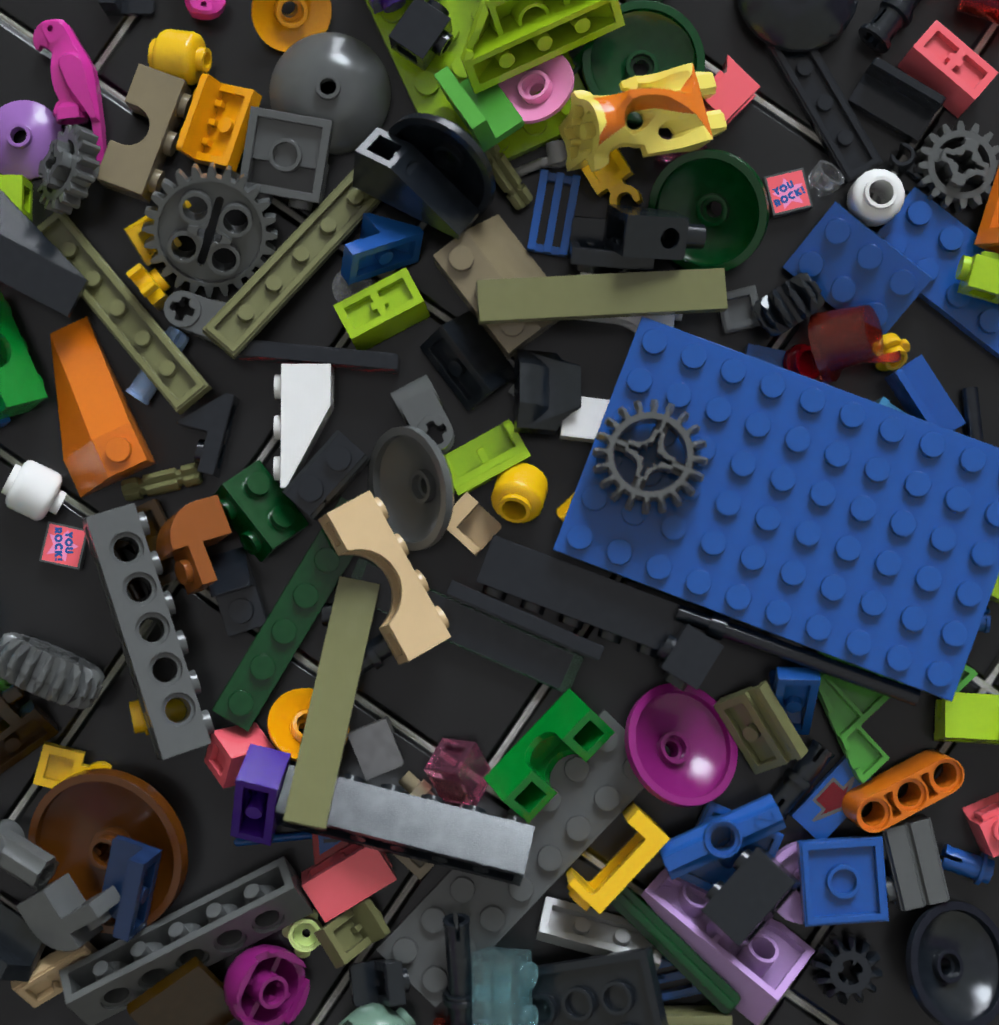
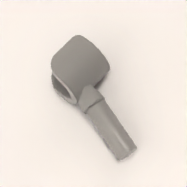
M556 140L546 143V157H540L514 168L515 171L522 177L541 168H562L566 166L567 152L564 141Z

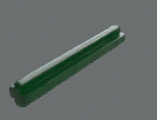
M628 886L610 903L722 1014L727 1015L738 1005L741 1000L740 995Z

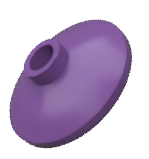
M18 100L0 107V173L2 175H23L29 181L39 178L38 168L40 161L47 155L50 143L57 139L58 132H64L62 125L56 123L53 112L46 106L35 101ZM21 130L26 131L25 140L21 143H15V133Z

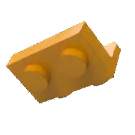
M202 73L194 90L184 124L180 129L176 150L198 164L209 166L210 162H214L216 168L224 170L230 165L232 172H236L245 146L251 106L259 107L262 95L252 89L221 83L213 76Z

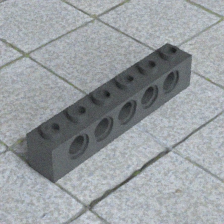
M135 503L85 517L82 521V526L157 760H164L211 744L209 735L214 733L213 722L208 710L201 711L196 696L202 692L200 682L194 669L188 671L183 656L189 653L188 645L182 630L175 631L171 615L176 614V609L169 590L163 592L158 578L159 575L163 574L159 555L156 551L150 552L145 536L150 535V527L143 511L137 513ZM119 541H127L132 544L135 549L134 560L129 562L119 560L114 554V544ZM138 580L146 585L148 596L145 601L136 602L129 598L126 591L128 582ZM143 620H153L159 625L161 633L156 642H148L141 637L139 627ZM158 659L167 660L173 667V676L168 682H160L153 675L152 667ZM171 699H178L185 705L186 714L179 723L172 722L166 716L165 707Z
M282 856L149 924L128 942L120 939L59 970L65 1004L86 1025H95L127 1009L126 1005L195 956L206 967H209L314 913L309 897L301 886L300 876L287 859Z

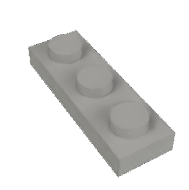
M546 896L536 940L594 956L651 947L656 970H658L662 954L623 916L604 911L599 914L593 908L585 911L578 904Z

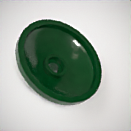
M637 0L621 4L620 8L625 26L585 43L582 54V72L585 84L591 94L600 96L624 92L620 91L619 83L631 77L639 76L633 70V67L638 64L644 65L647 68L648 73L646 75L688 63H693L695 72L705 71L703 44L692 23L676 9L660 2ZM636 112L630 113L627 117V122L642 124L643 122L641 114Z
M701 149L679 156L662 170L650 193L648 208L672 210L688 217L690 224H702L706 227V242L702 250L686 248L683 260H672L675 264L687 270L724 268L725 271L733 269L754 254L767 231L769 202L761 179L748 163L726 151ZM713 201L721 205L722 212L720 215H715L711 211Z

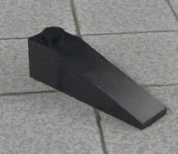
M0 189V282L70 318L89 281Z

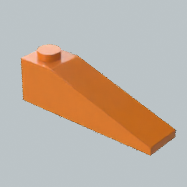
M86 316L50 333L63 461L79 496L83 498L156 464L89 317Z

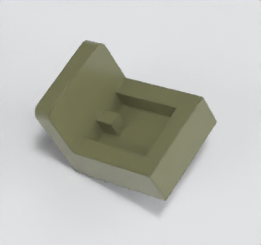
M367 898L330 920L314 934L337 969L346 965L372 943L389 935L390 929L385 923L380 910L375 907L370 898Z

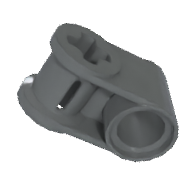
M180 290L168 296L164 303V314L173 327L216 345L203 334L202 329L226 302L215 299L211 300L189 291ZM188 302L194 314L193 316L185 315L183 321H179V316L174 310L176 307L183 308L185 303Z
M426 374L390 393L407 425L419 428L429 436L428 430L432 427H436L438 431L446 430L442 434L443 442L438 444L444 455L452 449L455 441L452 424L443 410V404Z

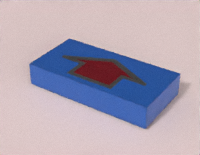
M845 755L819 781L812 792L808 793L789 814L815 839L828 838L847 818L842 809L843 798L852 788L862 784L855 779Z

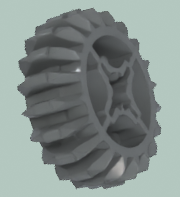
M656 399L651 400L650 412H643L642 403L639 400L633 403L635 413L633 416H630L627 409L623 406L618 408V415L622 422L618 424L614 419L608 417L605 420V425L612 431V434L598 432L596 435V439L599 442L607 445L606 448H594L592 450L593 457L605 459V463H600L593 467L594 473L602 474L608 472L609 477L599 483L600 488L604 490L614 484L617 489L612 493L610 500L615 503L625 494L629 497L625 504V510L627 511L633 509L635 500L642 501L641 513L643 515L649 514L650 502H656L657 510L660 514L665 513V499L670 498L676 508L680 507L682 500L677 492L681 490L685 495L692 497L696 491L687 483L688 479L700 483L704 479V475L693 470V467L706 466L708 463V458L695 456L696 451L706 448V441L698 440L692 442L691 440L693 436L700 432L699 425H693L687 430L683 427L690 416L687 412H683L677 420L671 418L675 409V405L672 403L666 406L664 414L657 413L659 404ZM643 424L656 425L652 435L646 441H627L621 438L633 427ZM668 430L674 433L681 442L685 454V464L676 461V458L670 456L665 451L663 443ZM658 438L656 457L662 461L657 466L653 462L652 467H647L645 475L641 477L640 474L644 465H642L643 457L638 453L642 449L647 452V448L652 447L655 439ZM614 450L624 453V456L633 460L636 465V474L631 485L624 481L616 469ZM654 473H672L679 476L676 482L665 489L643 491L648 478Z
M16 632L4 633L0 640V678L7 680L8 683L33 695L45 698L48 701L67 705L71 708L92 707L95 698L98 699L103 688L101 685L105 675L94 663L88 662L85 658L79 657L49 642L29 637L25 634Z

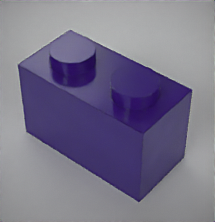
M250 744L236 778L230 836L271 846L278 827L275 819V810L290 764L291 753Z

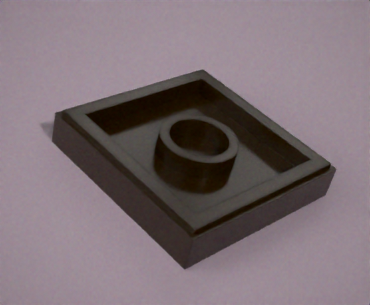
M196 956L126 1005L129 1016L139 1025H226L235 1018L225 1003L224 984Z

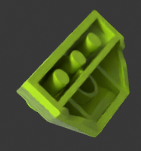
M481 0L461 55V60L474 94L625 26L619 0Z

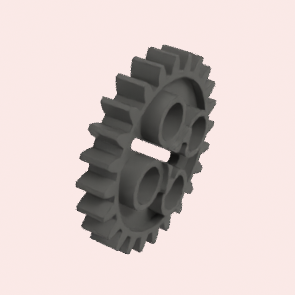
M210 162L207 173L202 174L197 163H194L190 177H187L179 168L175 173L176 184L166 178L163 179L161 185L166 194L153 191L151 199L159 207L146 206L144 214L154 221L143 223L142 231L154 234V236L145 240L144 247L157 249L152 255L150 262L152 264L165 263L161 272L162 277H166L171 273L177 275L174 287L178 288L184 281L190 283V292L195 293L199 286H204L207 298H211L214 287H219L224 297L228 296L229 284L233 283L239 290L244 285L243 278L246 276L250 279L256 273L254 267L260 268L267 261L262 254L273 255L275 252V246L267 242V240L277 239L278 230L267 226L276 222V213H264V210L270 206L271 200L269 197L256 198L261 188L259 183L250 188L245 186L247 173L244 172L235 180L231 178L232 167L230 165L225 168L221 175L217 174L214 162ZM193 196L200 197L206 202L208 208L204 212L193 213L186 207L185 200ZM220 196L224 199L218 217L216 232L213 234L204 264L198 263V256L203 244L205 229L208 227L215 199ZM230 210H240L245 213L248 220L243 225L235 226L226 220L225 214ZM182 235L188 236L193 239L196 247L190 251H182L177 248L174 239ZM227 248L235 254L236 259L231 263H221L217 261L213 253L218 249Z

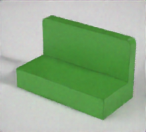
M448 66L434 74L446 99L484 152L524 126L525 123L521 115L498 84L474 94L469 79L467 78L459 83Z

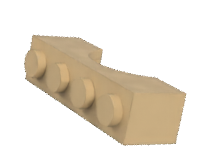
M369 490L326 513L318 521L338 556L356 555L364 557L375 563L386 575L391 588L392 600L389 613L379 627V630L397 663L403 664L451 637L447 630L449 628V621L443 610L439 606H434L428 596L429 585L424 575L419 570H414L408 560L409 550L404 539L398 533L394 534L388 524L389 514L380 498H374Z

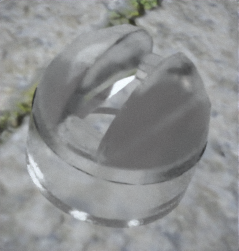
M820 160L809 174L808 187L812 189L815 186L819 190L816 194L817 196H829L839 189L845 179L842 172L834 164L826 160Z

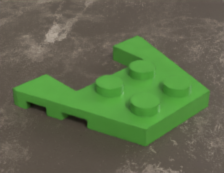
M819 651L816 652V653L821 654V655H823V656H826V657L835 659V660H837V661H840V662L849 664V665H851V666L860 668V669H862V670L871 672V671H869V670L863 669V668H861V667H858V666H856V665H853V664H850V663H848V662L842 661V660H840V659H837V658H835V657H832V656H829V655H827V654L821 653V652H819ZM965 665L956 692H960L978 675L973 668ZM819 672L821 681L817 696L855 779L859 783L864 784L890 757L861 725L890 697Z

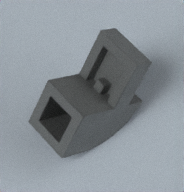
M66 873L46 885L43 889L32 894L16 907L30 930L41 942L59 951H73L79 949L103 930L101 925L112 917L108 910L120 902L121 896L113 885L86 901L70 874Z

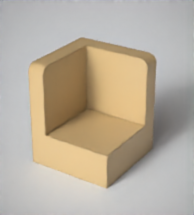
M466 492L453 507L447 531L477 556L491 541L493 535H496L501 530L502 525L480 506L477 500Z

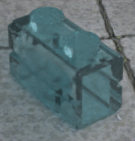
M485 947L472 953L473 1025L538 1024V1009L535 1005H532V988L535 987L538 979L537 965L532 962V950Z

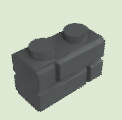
M924 814L912 815L877 833V835L883 836L888 902L893 901L894 906L899 910L908 911L950 900L930 817Z

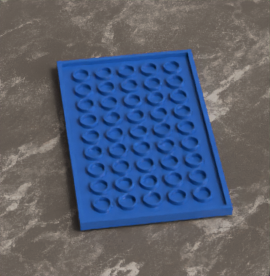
M642 316L598 432L612 434V431L606 427L605 420L610 417L620 424L622 420L618 415V408L622 406L627 409L630 416L635 415L633 410L634 401H641L643 412H650L651 400L656 399L659 404L657 413L664 414L666 406L672 403L675 405V409L671 418L677 420L683 412H687L690 416L683 427L687 430L691 426L698 424L701 429L691 440L692 442L698 440L706 441V448L696 451L695 456L708 458V463L706 466L693 467V470L704 475V479L701 483L688 479L687 483L696 492L692 497H689L681 490L677 493L682 500V505L678 508L672 504L670 498L665 499L666 512L663 514L658 512L656 502H650L649 514L643 515L641 513L643 502L635 500L633 509L627 511L625 510V504L629 498L628 496L623 494L614 503L610 500V497L617 487L613 484L609 488L602 490L599 486V483L609 477L608 472L602 474L594 473L593 467L597 464L605 463V459L593 457L592 450L594 448H606L607 445L595 438L553 550L947 701H952L999 575V448ZM643 424L633 427L621 438L627 441H646L652 435L656 425ZM668 430L663 443L664 449L667 454L676 458V461L685 464L683 446L676 435ZM658 438L655 439L652 447L647 448V452L642 449L638 453L643 457L642 465L644 466L640 474L641 477L645 475L647 467H652L653 462L657 466L662 461L656 457ZM614 450L616 469L624 481L631 485L636 474V465L633 460L624 456V453ZM654 473L648 478L643 491L665 489L676 482L679 476L672 473Z

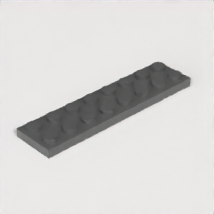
M605 709L598 716L615 733L587 762L579 755L571 754L556 763L550 775V785L557 794L529 823H526L535 826L520 886L451 869L377 946L376 950L386 960L402 961V967H405L408 971L410 984L435 1008L442 1002V994L448 986L443 918L453 913L455 929H458L457 913L469 916L471 968L473 969L644 789L635 776L627 758L625 729ZM509 808V809L503 814V815H514V816L520 817V816H519L514 810H512L511 808Z

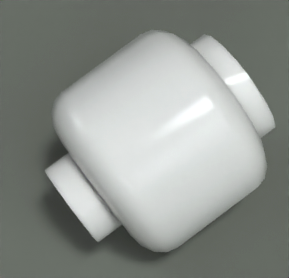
M873 169L864 172L852 184L847 194V206L849 212L866 226H881L889 222L900 212L904 204L905 190L901 180L894 173L885 169Z
M33 460L24 462L22 466L15 464L1 491L2 494L6 495L5 504L9 509L35 521L42 520L48 511L56 515L67 494L60 490L62 485L61 474Z

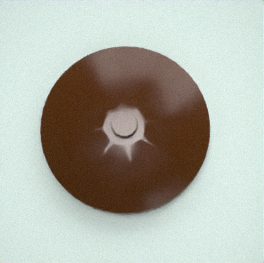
M106 768L90 769L66 778L42 798L34 811L29 827L28 840L55 856L56 861L59 862L55 875L49 880L47 885L69 873L87 901L102 892L111 844L116 836L121 835L161 849L162 854L147 921L148 926L172 906L185 883L188 870V847L179 818L168 801L154 787L124 771ZM110 918L101 925L103 927L101 933L113 934L116 919Z

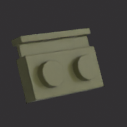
M767 681L761 682L758 686H750L721 697L713 705L755 775L786 765L791 760H800L808 752L807 747Z

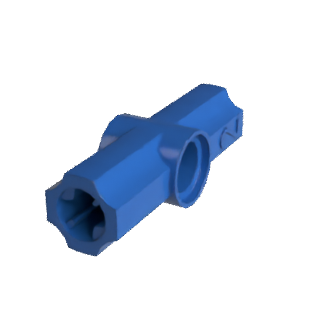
M769 793L721 816L709 817L703 824L671 838L658 852L671 880L719 858L732 857L739 849L786 828V825L776 802ZM720 826L729 827L731 831L729 842L721 847L713 846L710 840L713 830Z

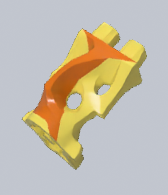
M688 63L658 73L634 76L619 83L620 91L624 92L614 95L600 96L593 95L584 90L573 91L571 93V110L558 127L561 138L566 146L567 171L581 169L589 164L591 172H596L609 163V153L617 148H640L643 157L676 152H692L699 150L713 140V137L724 132L727 129L724 113L720 109L706 112L703 99H708L716 94L717 86L713 73L695 72L693 63ZM632 112L641 114L643 120L641 127L635 130L630 129L626 123L628 115ZM659 128H668L672 133L671 139L661 138L658 134Z

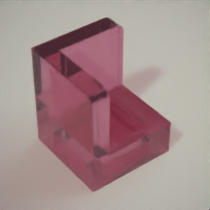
M442 738L424 767V771L438 795L445 802L476 806L489 785L484 777L491 771V768L476 742Z

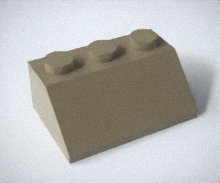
M499 214L467 229L459 240L453 239L433 255L434 265L477 320V280L547 277ZM560 320L481 325L509 360L515 355L517 349L526 347Z

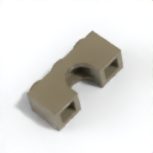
M140 63L138 64L125 103L133 113L149 119V130L143 140L133 145H124L113 140L109 141L97 180L105 188L150 203L153 191L160 192L162 188L161 183L165 178V171H162L167 156L172 157L176 151V144L179 138V133L176 132L181 119L186 118L192 101V91L184 79Z

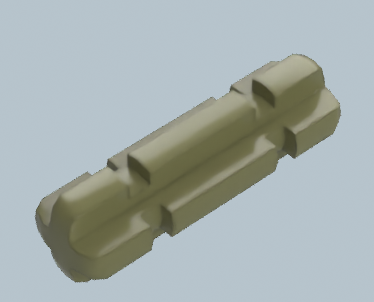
M496 144L485 151L490 161L495 181L504 193H508L506 197L516 210H520L533 200V196L524 183L521 184L522 179L503 152L499 153L500 147Z
M190 463L180 466L179 470L173 467L145 474L142 476V479H139V477L124 479L121 482V490L125 500L131 502L143 499L146 494L151 497L180 490L183 485L187 488L200 485L203 482L202 473L197 471L198 464Z

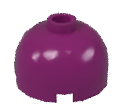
M269 944L246 949L235 957L228 967L224 979L225 1003L235 1019L244 1025H281L283 1022L290 1024L294 1021L305 1006L310 990V980L305 978L303 967L306 968L303 960L283 947Z

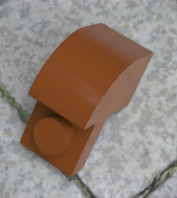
M218 494L185 505L163 524L157 536L156 552L159 555L160 561L174 557L176 577L185 586L188 595L203 591L217 581L205 547L219 543L232 533Z

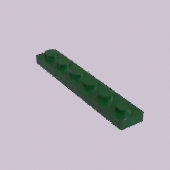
M340 497L332 510L348 501ZM323 528L318 532L212 708V711L246 731H249L336 586L339 576H342L354 556H338Z

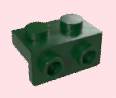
M260 460L224 482L214 495L218 494L227 521L240 536V542L248 553L255 555L262 562L275 549L303 531L309 523L293 502L282 492V488L274 481V478Z

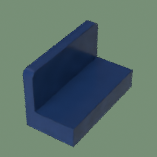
M121 835L116 836L112 840L102 891L114 885L121 896L120 902L108 911L112 916L111 918L116 919L112 937L128 942L147 926L162 850Z

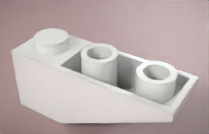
M281 364V374L274 375L275 399H281V415H274L273 431L274 439L281 440V456H274L273 476L274 481H280V488L285 489L303 469L334 411V368L331 364Z

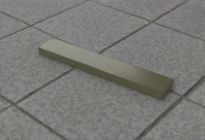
M354 169L203 327V334L232 359H235L362 224L363 214L372 213L382 202L353 187Z
M54 212L37 226L42 234L89 281L81 295L83 300L178 414L182 415L212 389L67 214L61 215Z
M724 268L476 281L479 325L725 312L728 309Z
M339 576L283 818L285 823L326 831L379 596L380 584Z

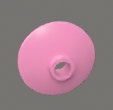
M559 55L498 85L521 115L524 123L533 124L552 117L564 107L574 88V72L568 60L563 55Z

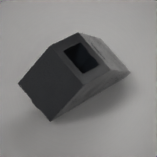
M377 127L355 150L353 187L458 240L479 216L480 210L413 144Z

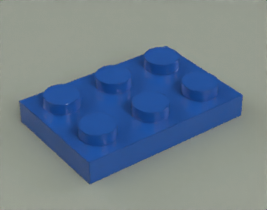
M836 201L783 266L793 276L799 273H808L822 290L821 294L825 301L874 340L891 329L932 280L929 274Z

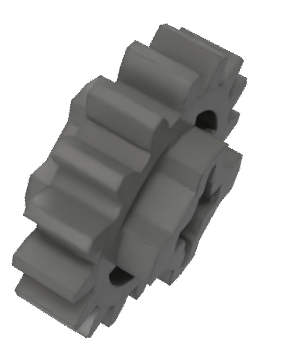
M958 121L953 125L952 131L947 124H943L937 129V135L930 133L924 139L928 147L922 146L915 154L923 162L914 166L913 172L923 173L924 176L916 184L917 187L924 188L928 186L931 191L928 193L927 199L932 200L935 197H939L941 199L940 206L943 209L954 203L956 212H961L966 208L967 202L972 209H975L982 204V198L985 200L989 198L991 186L999 166V160H996L995 156L999 153V145L991 147L989 141L992 139L993 133L989 132L983 137L978 134L979 124L977 123L970 127L969 130H965L963 121ZM949 142H959L958 146L955 147V149H951L948 147H945L944 149L940 148L942 145ZM956 160L961 162L960 169L965 172H958L959 165L955 162ZM965 184L971 186L974 184L979 185L972 191L960 192V189Z
M68 124L66 125L65 132L59 131L57 139L50 143V149L44 159L40 161L38 168L39 178L43 179L38 187V193L42 194L39 202L45 205V209L61 215H71L73 208L79 209L81 200L89 195L88 189L97 179L100 162L95 159L101 147L96 145L98 136L93 134V131L76 124L74 126Z

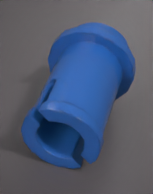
M949 844L943 846L940 854L945 856L941 859L943 870L973 879V884L979 885L981 882L985 884L990 882L994 872L995 861L989 859L987 854L982 852L979 856L952 847Z

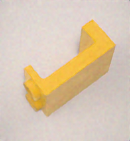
M634 801L622 811V814L637 832L591 881H586L572 867L565 872L568 881L566 887L570 891L568 893L569 896L585 911L592 907L601 914L670 840L665 831Z

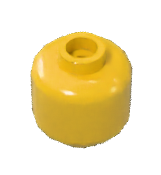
M165 29L158 34L157 38L152 39L149 44L148 64L153 69L184 79L188 85L192 86L199 82L202 73L209 72L212 65V53L210 48H206L205 41L200 34L193 31Z
M520 462L497 476L491 494L492 507L498 515L509 522L526 523L533 521L541 514L548 493L547 478L541 470L528 463Z

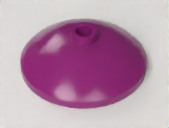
M667 683L649 690L633 705L625 726V750L635 776L643 787L657 799L677 807H696L716 799L729 786L737 766L738 746L713 706L717 701L699 688L697 690L687 685L686 689L682 691L671 683ZM665 745L670 749V756L666 753Z

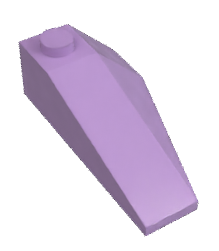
M664 868L643 891L641 896L652 910L740 995L741 1000L735 1009L754 1025H759L816 950L784 924L772 918L747 946H738L701 911L708 903L705 899L708 891L680 878L671 880L666 868Z

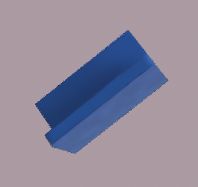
M922 354L884 378L907 414L952 431L966 423Z

